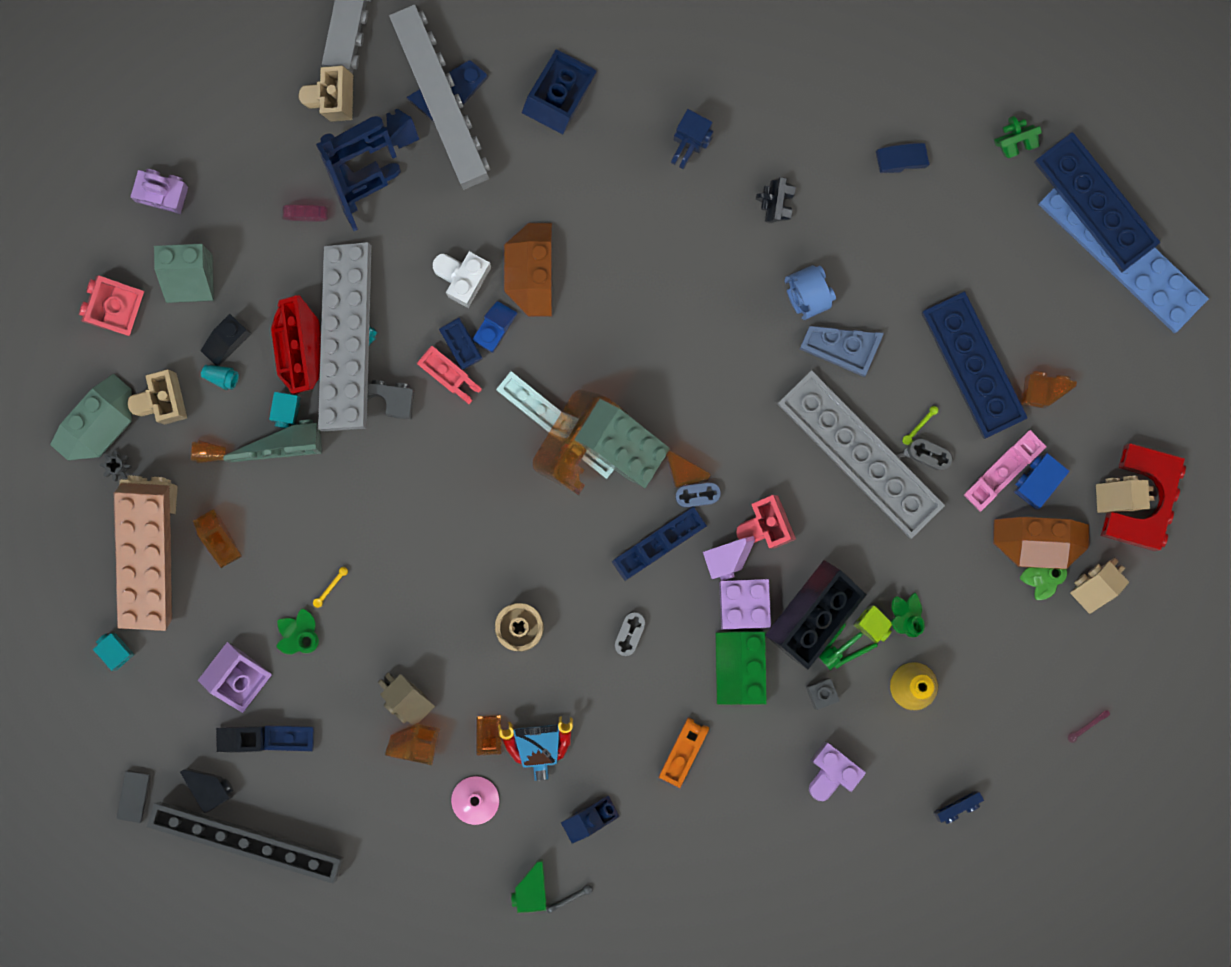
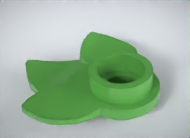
M1028 567L1021 574L1020 580L1036 587L1034 592L1035 600H1044L1054 595L1057 585L1065 581L1067 569H1057L1059 576L1055 578L1052 576L1053 569Z

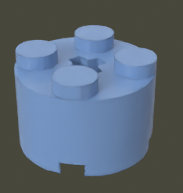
M811 265L785 277V284L789 283L790 289L786 290L790 302L797 314L803 313L801 317L803 320L831 309L832 301L836 300L833 289L826 284V275L820 265L817 267Z

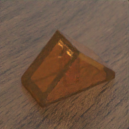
M671 451L668 452L667 461L675 489L709 479L711 474L677 454Z
M501 715L477 717V756L503 753L502 738L499 735L498 725H501Z

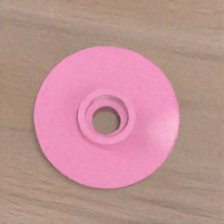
M479 776L468 777L455 787L451 798L452 808L456 816L463 822L472 825L483 824L489 821L497 812L499 794L496 787L488 779ZM474 796L479 798V804L476 806L470 802V799Z

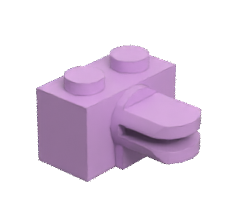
M146 169V172L138 170L131 198L137 203L181 214L188 186L178 176L169 175L167 178L161 176L160 172Z
M824 742L810 760L821 770L810 783L809 792L818 801L828 800L840 784L852 792L866 772L829 743Z

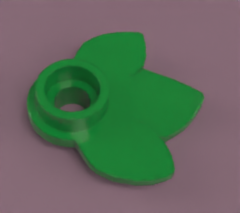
M913 593L907 602L900 597H894L892 612L895 617L891 621L893 628L899 634H906L910 638L918 637L923 633L925 623L921 617L922 605L917 594Z
M301 609L296 620L283 618L277 621L278 629L283 639L278 642L276 647L281 652L292 655L299 651L311 653L317 649L319 638L314 632L316 622L307 610ZM305 637L311 638V644L309 646H305L303 644V639Z

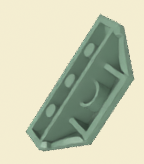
M115 374L93 387L63 420L50 445L68 461L101 457L132 422V413L128 408V399L132 396V389Z

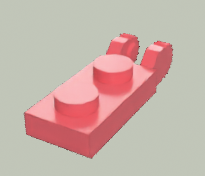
M433 346L417 362L419 367L451 393L458 395L467 404H470L473 400L459 389L463 382L470 386L474 392L479 393L482 390L468 378V374Z

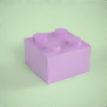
M769 579L719 582L721 629L771 627Z

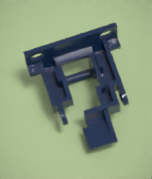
M395 109L394 115H391V113L386 114L387 127L384 126L381 117L373 116L336 137L333 134H325L321 137V142L316 144L341 208L353 231L358 230L352 213L358 211L355 202L388 186L387 181L397 177L401 170L396 163H390L380 168L377 162L374 161L354 173L345 162L366 151H369L371 154L383 147L387 148L392 159L397 157L394 146L397 145L400 149L420 140L412 117L399 109Z

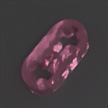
M310 205L283 206L282 219L289 221H327L328 208Z

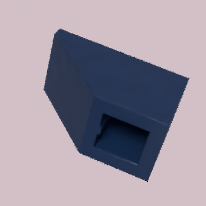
M606 796L562 821L561 824L573 844L589 837L620 816L610 797Z

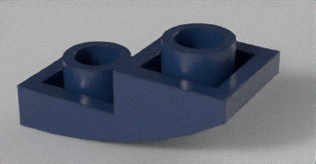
M925 143L904 144L876 150L880 173H901L904 169H925L930 165Z

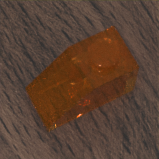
M214 509L193 520L198 537L220 568L242 557L225 524Z

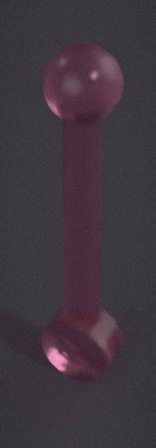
M1108 710L1104 711L1078 732L1070 734L1068 741L1075 743L1080 735L1102 719L1108 717L1110 712Z

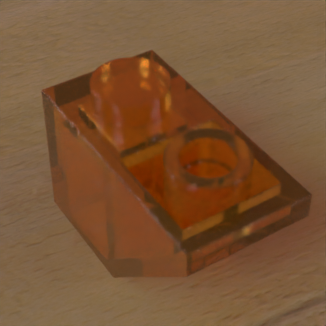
M1033 371V374L1025 377L1021 405L1046 408L1075 388L1077 382L1070 381L1071 377L1056 375V378L1047 377L1045 372Z
M414 724L392 734L385 755L432 765L437 750L440 728Z

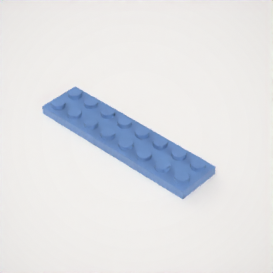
M1055 188L1038 204L1174 334L1209 299L1156 248H1153L1121 273Z

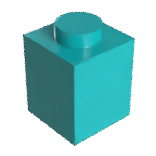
M274 392L269 420L275 423V427L285 429L289 425H296L301 398L297 395Z
M105 633L96 641L97 646L93 648L94 652L111 671H117L135 655L116 633L109 635Z

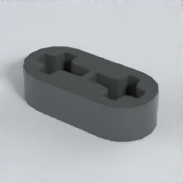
M916 439L908 445L907 451L909 456L931 468L943 470L952 463V455L948 450L927 440ZM922 444V449L927 451L928 454L920 453L917 456L914 446ZM943 453V459L946 461L938 465V460L933 458L932 454L941 455Z

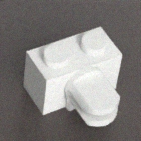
M470 251L463 263L447 254L438 255L433 261V270L437 276L451 283L446 291L447 296L469 308L491 269L490 262Z

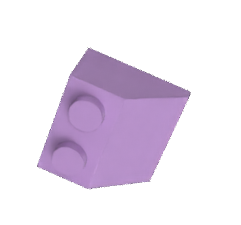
M227 642L198 681L209 693L243 713L272 674L244 652Z

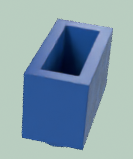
M1048 453L1042 455V457L1038 455L1029 465L1032 468L1027 475L1023 473L1015 483L1017 488L1014 493L1035 510L1043 506L1070 472Z

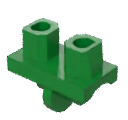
M1015 116L1008 118L1009 125L1002 127L1004 133L1010 131L1011 133L994 139L995 145L1001 147L1004 156L1011 158L1019 154L1016 143L1022 140L1025 150L1039 147L1038 134H1041L1042 131L1040 126L1035 127L1033 124L1024 127L1027 125L1025 119L1018 121Z

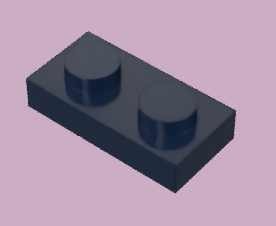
M265 726L264 750L314 751V727Z
M974 791L933 813L939 822L945 821L946 824L957 820L959 818L958 814L965 810L967 813H970L980 808L979 803L983 802L984 799L980 792Z

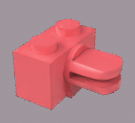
M771 495L751 504L756 517L741 523L736 531L739 540L754 536L755 542L766 539L768 547L773 549L796 540L777 495Z

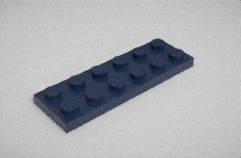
M1073 132L1034 161L1121 273L1161 243Z
M962 292L923 311V318L983 439L1026 420L1028 417L966 293Z

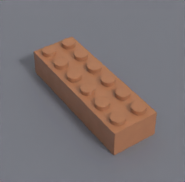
M120 483L114 492L118 628L166 631L172 620L170 485Z

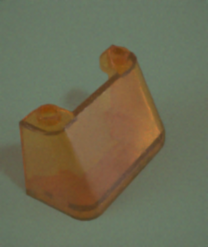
M582 389L572 394L536 453L532 464L533 469L537 473L577 495L581 493L585 486L579 479V473L582 474L584 469L578 466L587 449L574 439L599 399H602L620 408L628 415L625 410L609 398Z

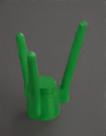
M844 623L820 654L819 658L829 670L834 667L838 669L843 664L876 648L878 644L873 643L841 659L843 657L841 653L863 636V633L859 632L839 649L835 646L830 649L846 627V623Z

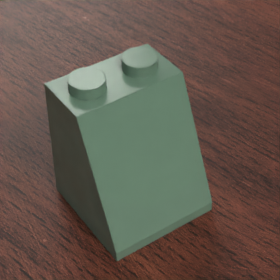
M203 244L154 246L155 272L166 303L214 301L213 255Z

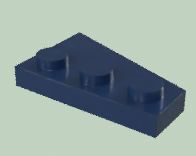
M471 60L448 72L455 85L451 87L454 95L459 94L463 105L488 78V75ZM420 89L406 97L409 102L433 121Z

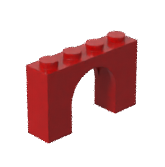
M1131 443L1124 445L1118 468L1149 478L1157 488L1158 504L1154 512L1145 519H1136L1114 512L1106 513L1100 536L1152 551H1160L1162 547H1165L1168 540L1167 526L1172 523L1174 511H1172L1173 503L1178 500L1180 488H1178L1179 480L1184 477L1186 466L1184 465L1185 458Z

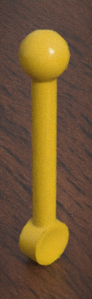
M346 567L339 569V574L323 594L313 601L314 607L319 608L323 605L325 597L341 577L347 575L348 569Z

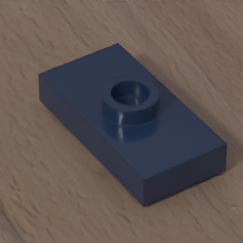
M460 318L439 329L462 370L483 359Z

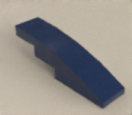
M692 507L614 559L612 563L623 580L626 581L707 527L696 509Z

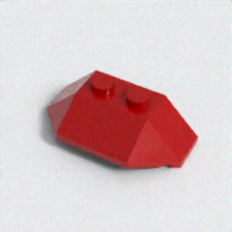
M296 295L279 300L277 305L279 308L275 313L271 327L277 375L292 394L314 388L320 377L321 356L319 320L302 297Z

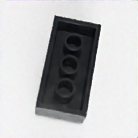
M823 560L765 636L791 659L809 670L867 594L840 569Z

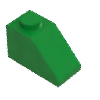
M543 859L537 860L517 884L516 892H511L512 907H517V913L547 910Z

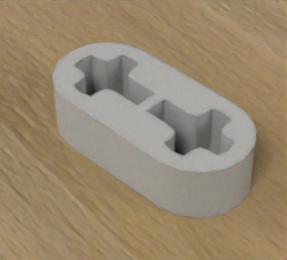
M630 613L623 621L615 641V650L621 656L631 655L637 647L645 627V620L639 613ZM634 617H638L641 627H636L633 634L629 633L630 624L627 623L628 619L633 620ZM627 635L632 636L629 642L632 645V649L622 652L619 642H624Z

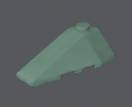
M301 420L299 425H292L228 453L223 458L224 461L229 463L322 454L320 430H318V424L313 423V420Z

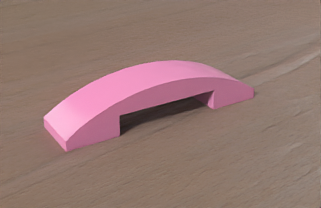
M1029 430L965 492L964 496L981 512L1046 446Z

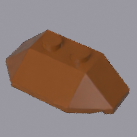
M528 223L504 244V292L528 317H552V223Z
M1036 517L995 519L993 525V544L1018 567L1067 569L1089 548V525L1071 519Z

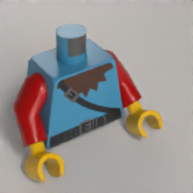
M559 717L557 725L518 728L514 730L511 722H508L509 729L507 730L501 729V725H498L499 735L503 738L507 752L516 763L522 764L523 768L533 767L534 780L539 781L549 779L548 765H555L557 760L564 758L571 743L573 718L570 717L568 724H564L562 717Z

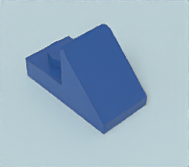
M496 301L485 314V320L473 337V342L493 353L516 317L517 312Z

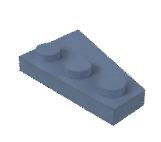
M809 326L800 350L865 377L884 333Z

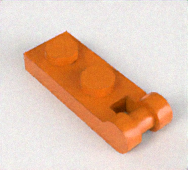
M688 717L658 777L680 788L710 727L704 724L700 726L694 723V719ZM689 731L697 734L695 741L687 738Z

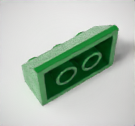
M765 632L715 633L717 704H767Z

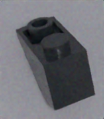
M265 726L216 728L217 752L264 751Z

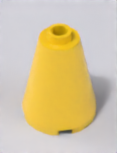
M912 662L901 665L895 671L890 680V691L893 699L903 708L920 710L929 706L935 699L938 691V682L935 674L929 667L921 663Z

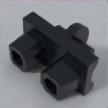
M779 177L778 180H771L770 186H764L763 193L756 194V200L762 202L761 209L766 210L765 222L773 223L791 219L792 208L783 206L784 199H793L796 187L786 183L787 178Z

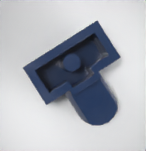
M687 109L674 135L673 140L680 143L671 163L676 165L684 149L688 148L679 168L684 170L694 151L700 153L702 148L707 149L713 138L714 131L711 130L713 122Z

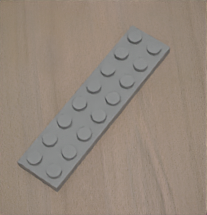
M368 242L324 246L318 430L367 429L372 245Z
M812 370L777 404L909 539H912L945 506Z

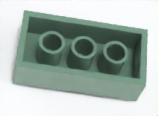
M599 399L574 439L623 477L643 488L647 487L670 449L620 408L602 399Z

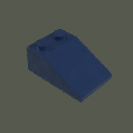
M556 49L527 96L522 114L564 134L597 70Z

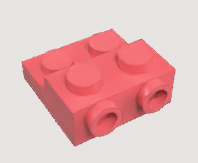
M99 275L96 276L95 280L90 279L86 290L87 293H90L88 302L83 301L79 311V315L83 316L81 321L130 336L144 291Z

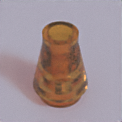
M201 440L192 442L191 461H197V463L224 461L223 456L226 453V447Z

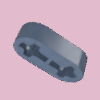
M714 483L687 485L678 489L675 499L677 504L683 508L711 505L718 501L720 489ZM707 487H711L712 491H716V495L712 497V500H708L707 496L700 497L699 493L706 492ZM684 490H687L688 494H696V498L689 499V503H685L683 499L680 500L679 496L683 495Z

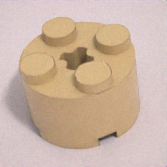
M515 603L505 607L498 614L495 622V632L499 642L507 649L513 651H526L533 648L541 640L544 631L541 615L536 609L523 603ZM523 621L525 623L523 626L526 629L525 632H518L516 634L514 632L516 629L513 626L514 623Z

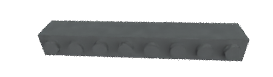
M164 802L154 803L147 827L330 883L337 881L344 858Z

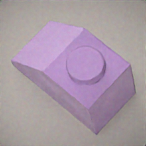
M754 536L703 552L711 578L720 577L721 581L734 578V572L742 570L755 542Z

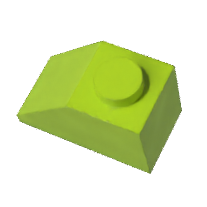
M874 605L868 606L853 624L875 643H878L880 640L884 642L892 633V630L889 629L892 623Z

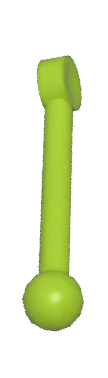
M931 406L929 413L913 431L902 438V442L905 445H909L914 435L932 415L938 413V407Z

